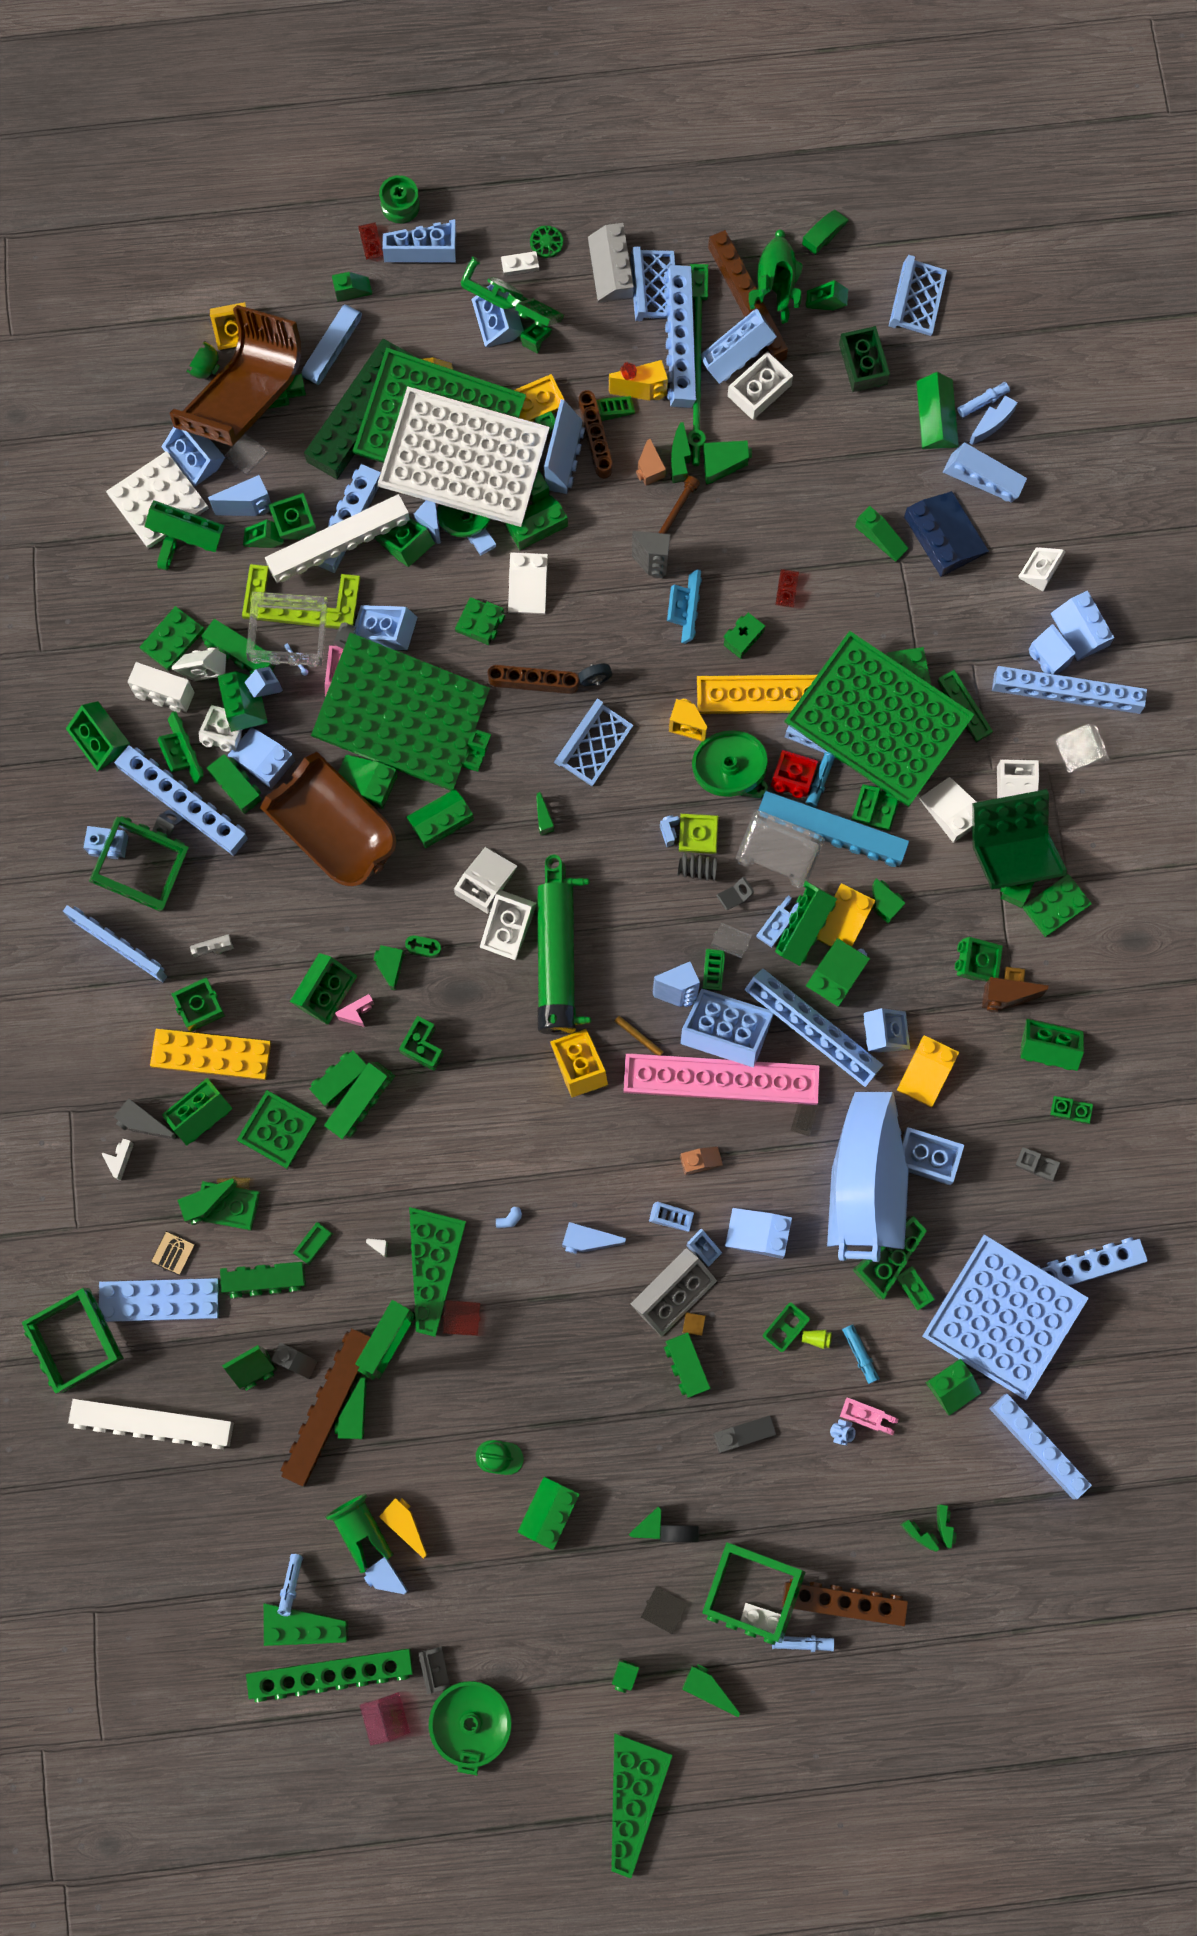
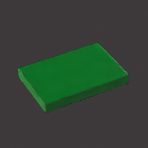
M202 1181L201 1190L216 1184ZM235 1187L215 1210L203 1219V1222L252 1231L260 1192Z

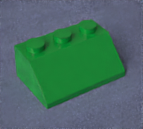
M550 495L526 508L521 527L503 523L520 551L568 527V517L560 503Z
M237 671L218 675L225 714L231 732L268 723L262 696L254 698L245 684V681L250 676Z
M99 701L81 705L66 727L68 733L96 771L102 770L118 759L130 745Z
M456 789L406 817L425 849L474 821L473 813Z
M319 953L290 1002L303 1012L328 1025L357 978V975L331 956Z
M1026 1019L1020 1058L1030 1062L1044 1063L1047 1066L1053 1065L1066 1070L1078 1071L1084 1053L1083 1031Z
M206 1078L165 1111L162 1116L185 1145L188 1146L196 1141L202 1133L212 1128L218 1120L225 1117L233 1108L211 1081Z
M543 1477L519 1527L518 1533L554 1550L580 1494Z

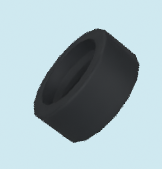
M662 1525L660 1526V1542H699V1526Z

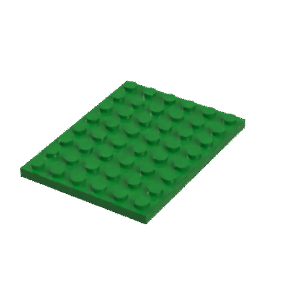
M386 347L353 453L384 463L407 386L516 418L520 416L526 394Z
M849 631L784 723L910 807L975 714Z
M350 632L311 736L452 791L462 767L461 761L466 756L469 748L467 743L473 729L476 728L490 688Z

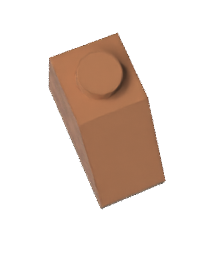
M651 439L647 440L638 462V470H636L639 480H643L645 486L665 478L666 469Z
M718 1146L700 1148L681 1153L680 1155L685 1176L723 1166Z

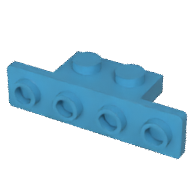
M698 569L689 574L688 588L674 584L671 586L667 621L683 626L681 643L684 644L693 640L696 633L694 628L698 616L697 604L700 599L698 593L702 582L700 577L701 570Z

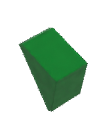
M657 1507L628 1535L631 1538L660 1539L661 1509Z

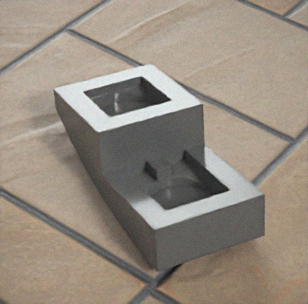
M1022 1147L1016 1166L1054 1182L1060 1162Z

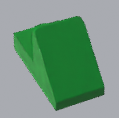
M535 323L532 324L520 335L522 345L538 354L542 342L550 336L552 329L547 326L543 328Z

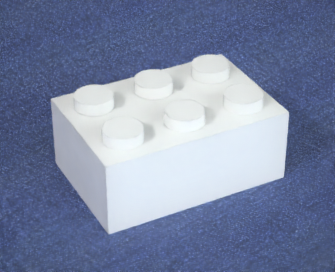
M767 351L729 386L728 397L754 420L792 385L793 375Z
M138 662L135 663L128 679V684L136 698L143 701L146 699L151 700L157 706H168L171 710L178 713L180 711L187 712L195 693L189 680Z

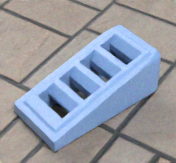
M655 1202L649 1222L689 1232L694 1212ZM662 1209L661 1217L658 1218L659 1211ZM667 1211H670L669 1218L667 1221L665 1220ZM675 1213H678L676 1223H674ZM686 1215L684 1225H681L682 1216Z

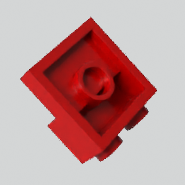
M782 750L770 787H774L777 792H790L796 798H807L818 761Z

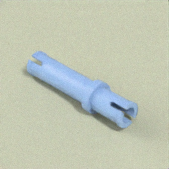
M1006 382L993 389L989 388L982 395L958 407L957 411L964 418L986 404L996 402L998 398L1009 393L1010 388Z
M299 1554L290 1555L284 1587L280 1591L281 1601L277 1612L282 1616H290L293 1599L297 1595L295 1590L303 1557Z
M811 1635V1637L784 1636L783 1642H776L775 1645H772V1649L834 1652V1638H816L815 1635Z

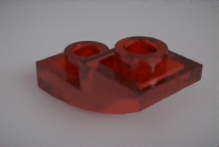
M376 222L358 226L366 260L382 257L383 251Z
M780 570L775 605L794 608L799 572Z

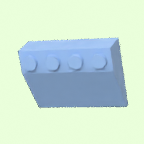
M562 399L560 400L544 470L545 481L549 486V491L567 494L568 488H572L574 477H571L572 471H576L578 461L575 458L576 455H580L581 444L579 442L580 438H584L585 428L583 427V420Z
M701 989L682 1028L681 1044L754 1068L774 1013L762 1007Z

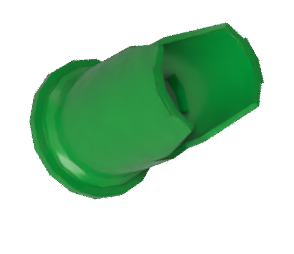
M366 1493L349 1500L325 1516L327 1520H333L360 1573L366 1572L367 1568L362 1544L360 1543V1540L368 1536L371 1543L386 1559L394 1555L365 1503L368 1497Z

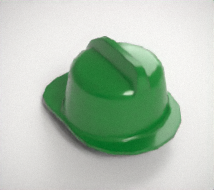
M489 1440L482 1443L476 1452L478 1466L483 1471L489 1473L512 1475L518 1472L524 1462L521 1449L509 1442Z

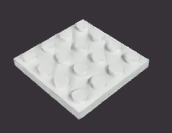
M167 451L106 491L148 549L167 536L144 527L153 500L197 516L209 509L208 505Z

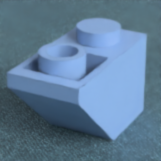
M270 667L256 669L245 681L254 698L283 691Z

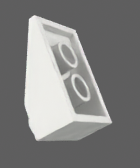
M510 553L508 613L545 614L548 571L547 554Z
M950 777L919 798L953 843L972 830V803L976 801Z
M502 890L498 892L494 898L480 948L516 960L537 903Z

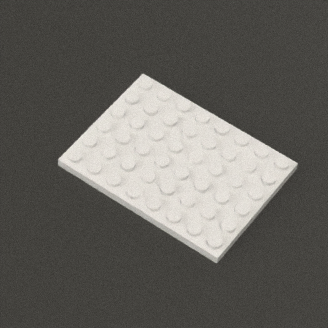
M407 386L379 477L378 487L521 527L549 427Z

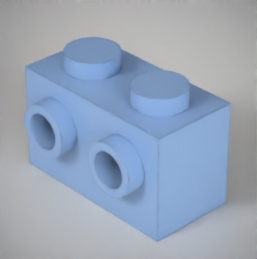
M87 826L83 848L90 856H100L111 829ZM117 830L107 854L108 858H125L128 835L125 831Z

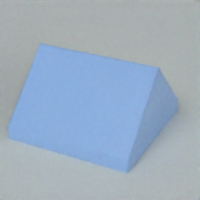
M426 500L414 513L415 521L426 527L433 541L439 544L441 541L437 505Z

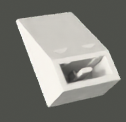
M1000 760L997 766V798L1038 791L1039 761Z
M485 847L455 886V895L488 914L492 908L495 895L504 889L516 870L517 865Z

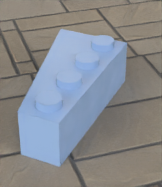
M965 442L951 454L943 470V473L1009 502H1013L1019 497L1027 480L1026 477Z

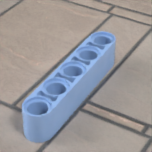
M346 304L342 306L305 364L301 373L303 378L317 385L322 382L359 324L362 316L360 311Z

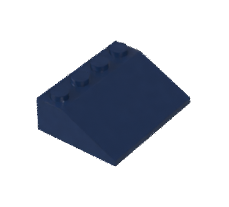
M952 491L923 499L906 509L904 518L940 577L989 552Z

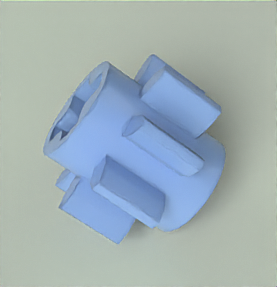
M839 1419L838 1423L832 1425L830 1433L834 1438V1443L847 1446L848 1442L854 1440L855 1429L851 1427L852 1422Z

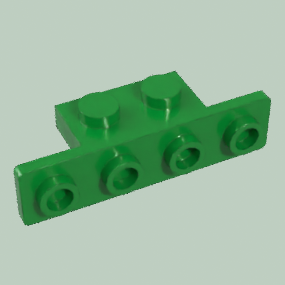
M173 711L168 718L173 733L159 736L157 739L170 772L188 769L194 784H199L203 778V769L199 766L196 752L191 748L189 736L183 729L182 719L178 717L176 711Z

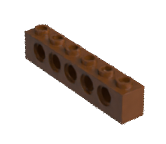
M790 1579V1582L784 1583L781 1607H784L793 1579ZM810 1582V1586L801 1585L800 1591L807 1590L809 1592V1599L802 1602L798 1594L794 1609L905 1626L908 1601H903V1596L891 1594L890 1598L882 1597L883 1593L871 1591L870 1595L862 1594L863 1590L850 1588V1592L842 1591L841 1586L830 1585V1589L822 1588V1583ZM822 1593H827L830 1597V1601L826 1605H822L819 1601ZM843 1596H847L850 1600V1604L846 1608H842L839 1604V1600ZM863 1599H867L870 1602V1608L867 1611L860 1609V1602ZM884 1602L890 1605V1611L887 1614H882L880 1611V1606Z

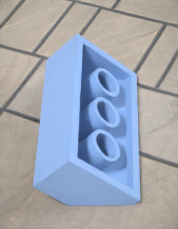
M756 308L701 353V358L707 370L720 384L722 381L728 380L737 369H741L750 358L756 357L761 349L772 344L777 336Z
M691 962L655 976L653 996L679 1007L682 1005L688 1007L694 1004L698 996L700 982Z

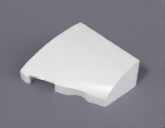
M228 934L191 945L190 949L192 955L198 957L212 951L217 955L234 949Z

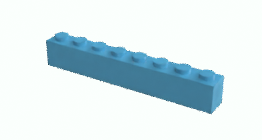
M765 791L757 817L763 822H773L778 824L780 828L796 830V833L804 836L806 834L813 836L815 840L820 842L825 840L837 848L845 847L854 854H865L871 860L878 861L879 859L885 861V864L891 867H900L909 843L908 840Z

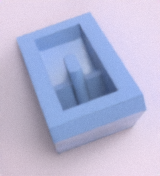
M702 1229L687 1243V1247L708 1267L722 1253Z

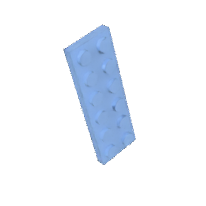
M68 905L65 907L63 912L76 925L162 983L167 978L164 973L165 969L156 960L151 959L149 961V958L145 956L146 954L138 948L134 951L129 942L123 938L119 939L107 927L103 930L98 921L92 917L87 919L88 917L79 908L74 906L72 909Z
M219 1279L99 1282V1308L106 1322L219 1319Z

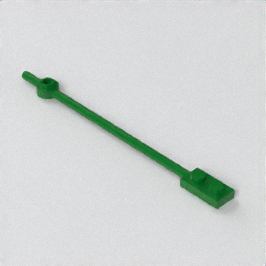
M690 264L692 300H695L694 363L696 401L693 404V430L689 432L687 439L689 447L693 449V466L700 465V448L704 446L706 439L705 434L700 430L702 300L708 299V264Z

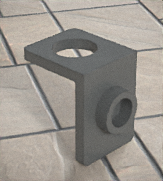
M166 810L157 817L152 831L155 833L157 831L165 833L167 838L170 839L174 827L183 822L184 818L171 810ZM167 816H172L176 820H171Z
M742 877L733 887L718 893L717 898L724 908L729 910L744 903L754 893V890L746 878ZM741 884L746 887L747 894L742 892Z

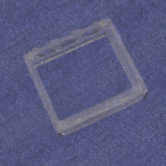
M252 592L246 649L247 660L253 663L269 662L274 665L287 663L292 666L299 664L310 667L323 666L328 611L327 597ZM259 607L321 611L317 654L254 650Z

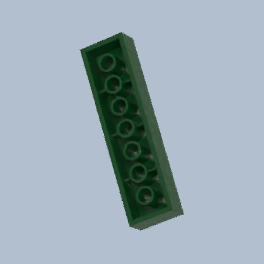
M382 339L304 452L307 463L337 480L355 455L353 453L354 445L386 347L413 356L385 339Z

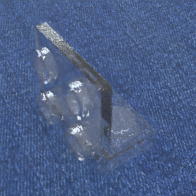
M1088 723L1056 738L1062 758L1070 773L1095 761L1103 763L1110 760L1096 725Z

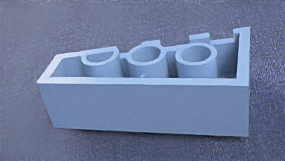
M455 219L449 220V223L445 224L440 222L434 223L433 226L426 228L419 226L411 231L404 229L384 233V262H456Z

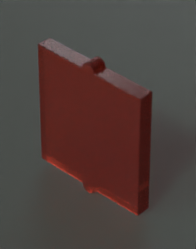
M446 1301L445 1315L442 1316L444 1319L443 1334L478 1336L479 1321H481L479 1317L480 1303Z

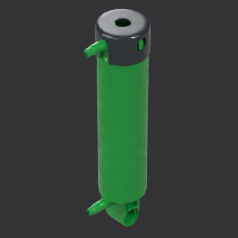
M554 854L546 858L545 884L538 886V1031L543 1034L562 1035L573 1033L576 1030V1024L591 1023V1017H576L573 886L588 885L590 881L588 878H566L565 863L558 855ZM559 862V866L557 868H551L553 863Z

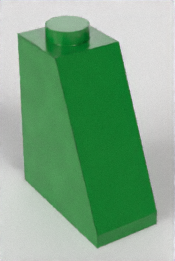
M748 440L704 443L703 456L706 485L748 465L749 458H752V448L748 447Z

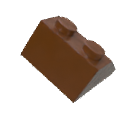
M990 977L984 986L982 1008H987L989 1012H998V1010H1004L1041 998L1048 990L1049 985Z

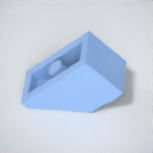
M385 1557L365 1572L366 1576L364 1579L370 1587L374 1586L375 1589L400 1594L408 1592L393 1566Z

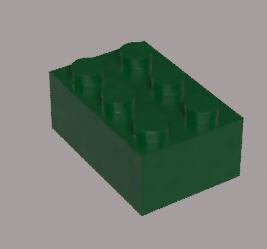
M876 326L842 333L839 346L852 392L888 385L890 373Z

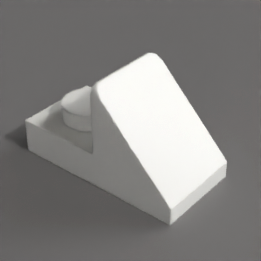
M126 1139L118 1143L116 1148L117 1157L102 1153L113 1177L120 1181L134 1143Z

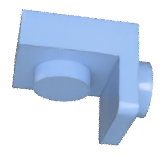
M670 815L660 821V829L666 847L674 845L675 838H677L675 829L672 826L679 824V816L674 817Z

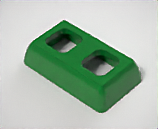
M788 1303L763 1333V1338L777 1350L784 1352L809 1322L810 1318L793 1303ZM789 1313H792L799 1319V1323L794 1328H791L784 1321ZM777 1328L787 1335L782 1343H778L772 1338V1333Z

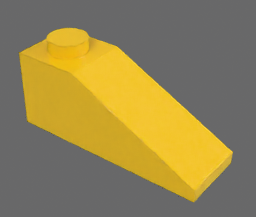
M395 1498L379 1517L424 1559L427 1557V1552L413 1514L409 1510L411 1506L403 1498L400 1501Z

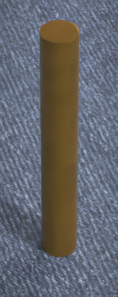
M621 1016L615 1019L614 1022L655 1055L661 1056L664 1053L663 1050Z

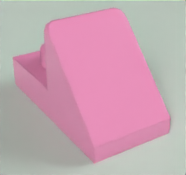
M368 994L337 1011L335 1014L341 1021L365 1027L358 1013L361 1012L363 1014L371 1010L374 1002Z

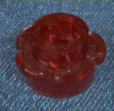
M625 362L620 368V372L625 380H632L636 377L637 369L634 364Z

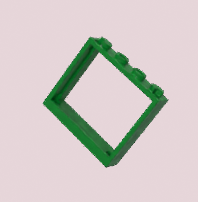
M117 816L89 882L160 912L166 904L189 847L185 846V843L180 842L181 840L174 839L173 841L167 838L165 833L150 831V828L144 824L139 823V825H136L128 817L121 816L120 818ZM118 827L178 852L159 899L99 874Z
M82 1288L21 1322L25 1330L24 1335L31 1341L32 1352L35 1356H38L41 1362L40 1368L49 1379L48 1385L52 1387L55 1394L66 1392L124 1359L90 1288ZM81 1301L106 1352L108 1360L64 1384L37 1324Z
M391 1300L355 1363L359 1367L357 1371L372 1380L375 1377L379 1379L382 1377L415 1319V1315L410 1309Z
M726 1542L702 1613L708 1615L707 1620L718 1623L721 1620L726 1622L725 1627L737 1631L738 1627L745 1630L744 1634L756 1638L757 1635L764 1637L763 1641L769 1644L782 1643L806 1572ZM732 1553L794 1576L774 1634L712 1610Z

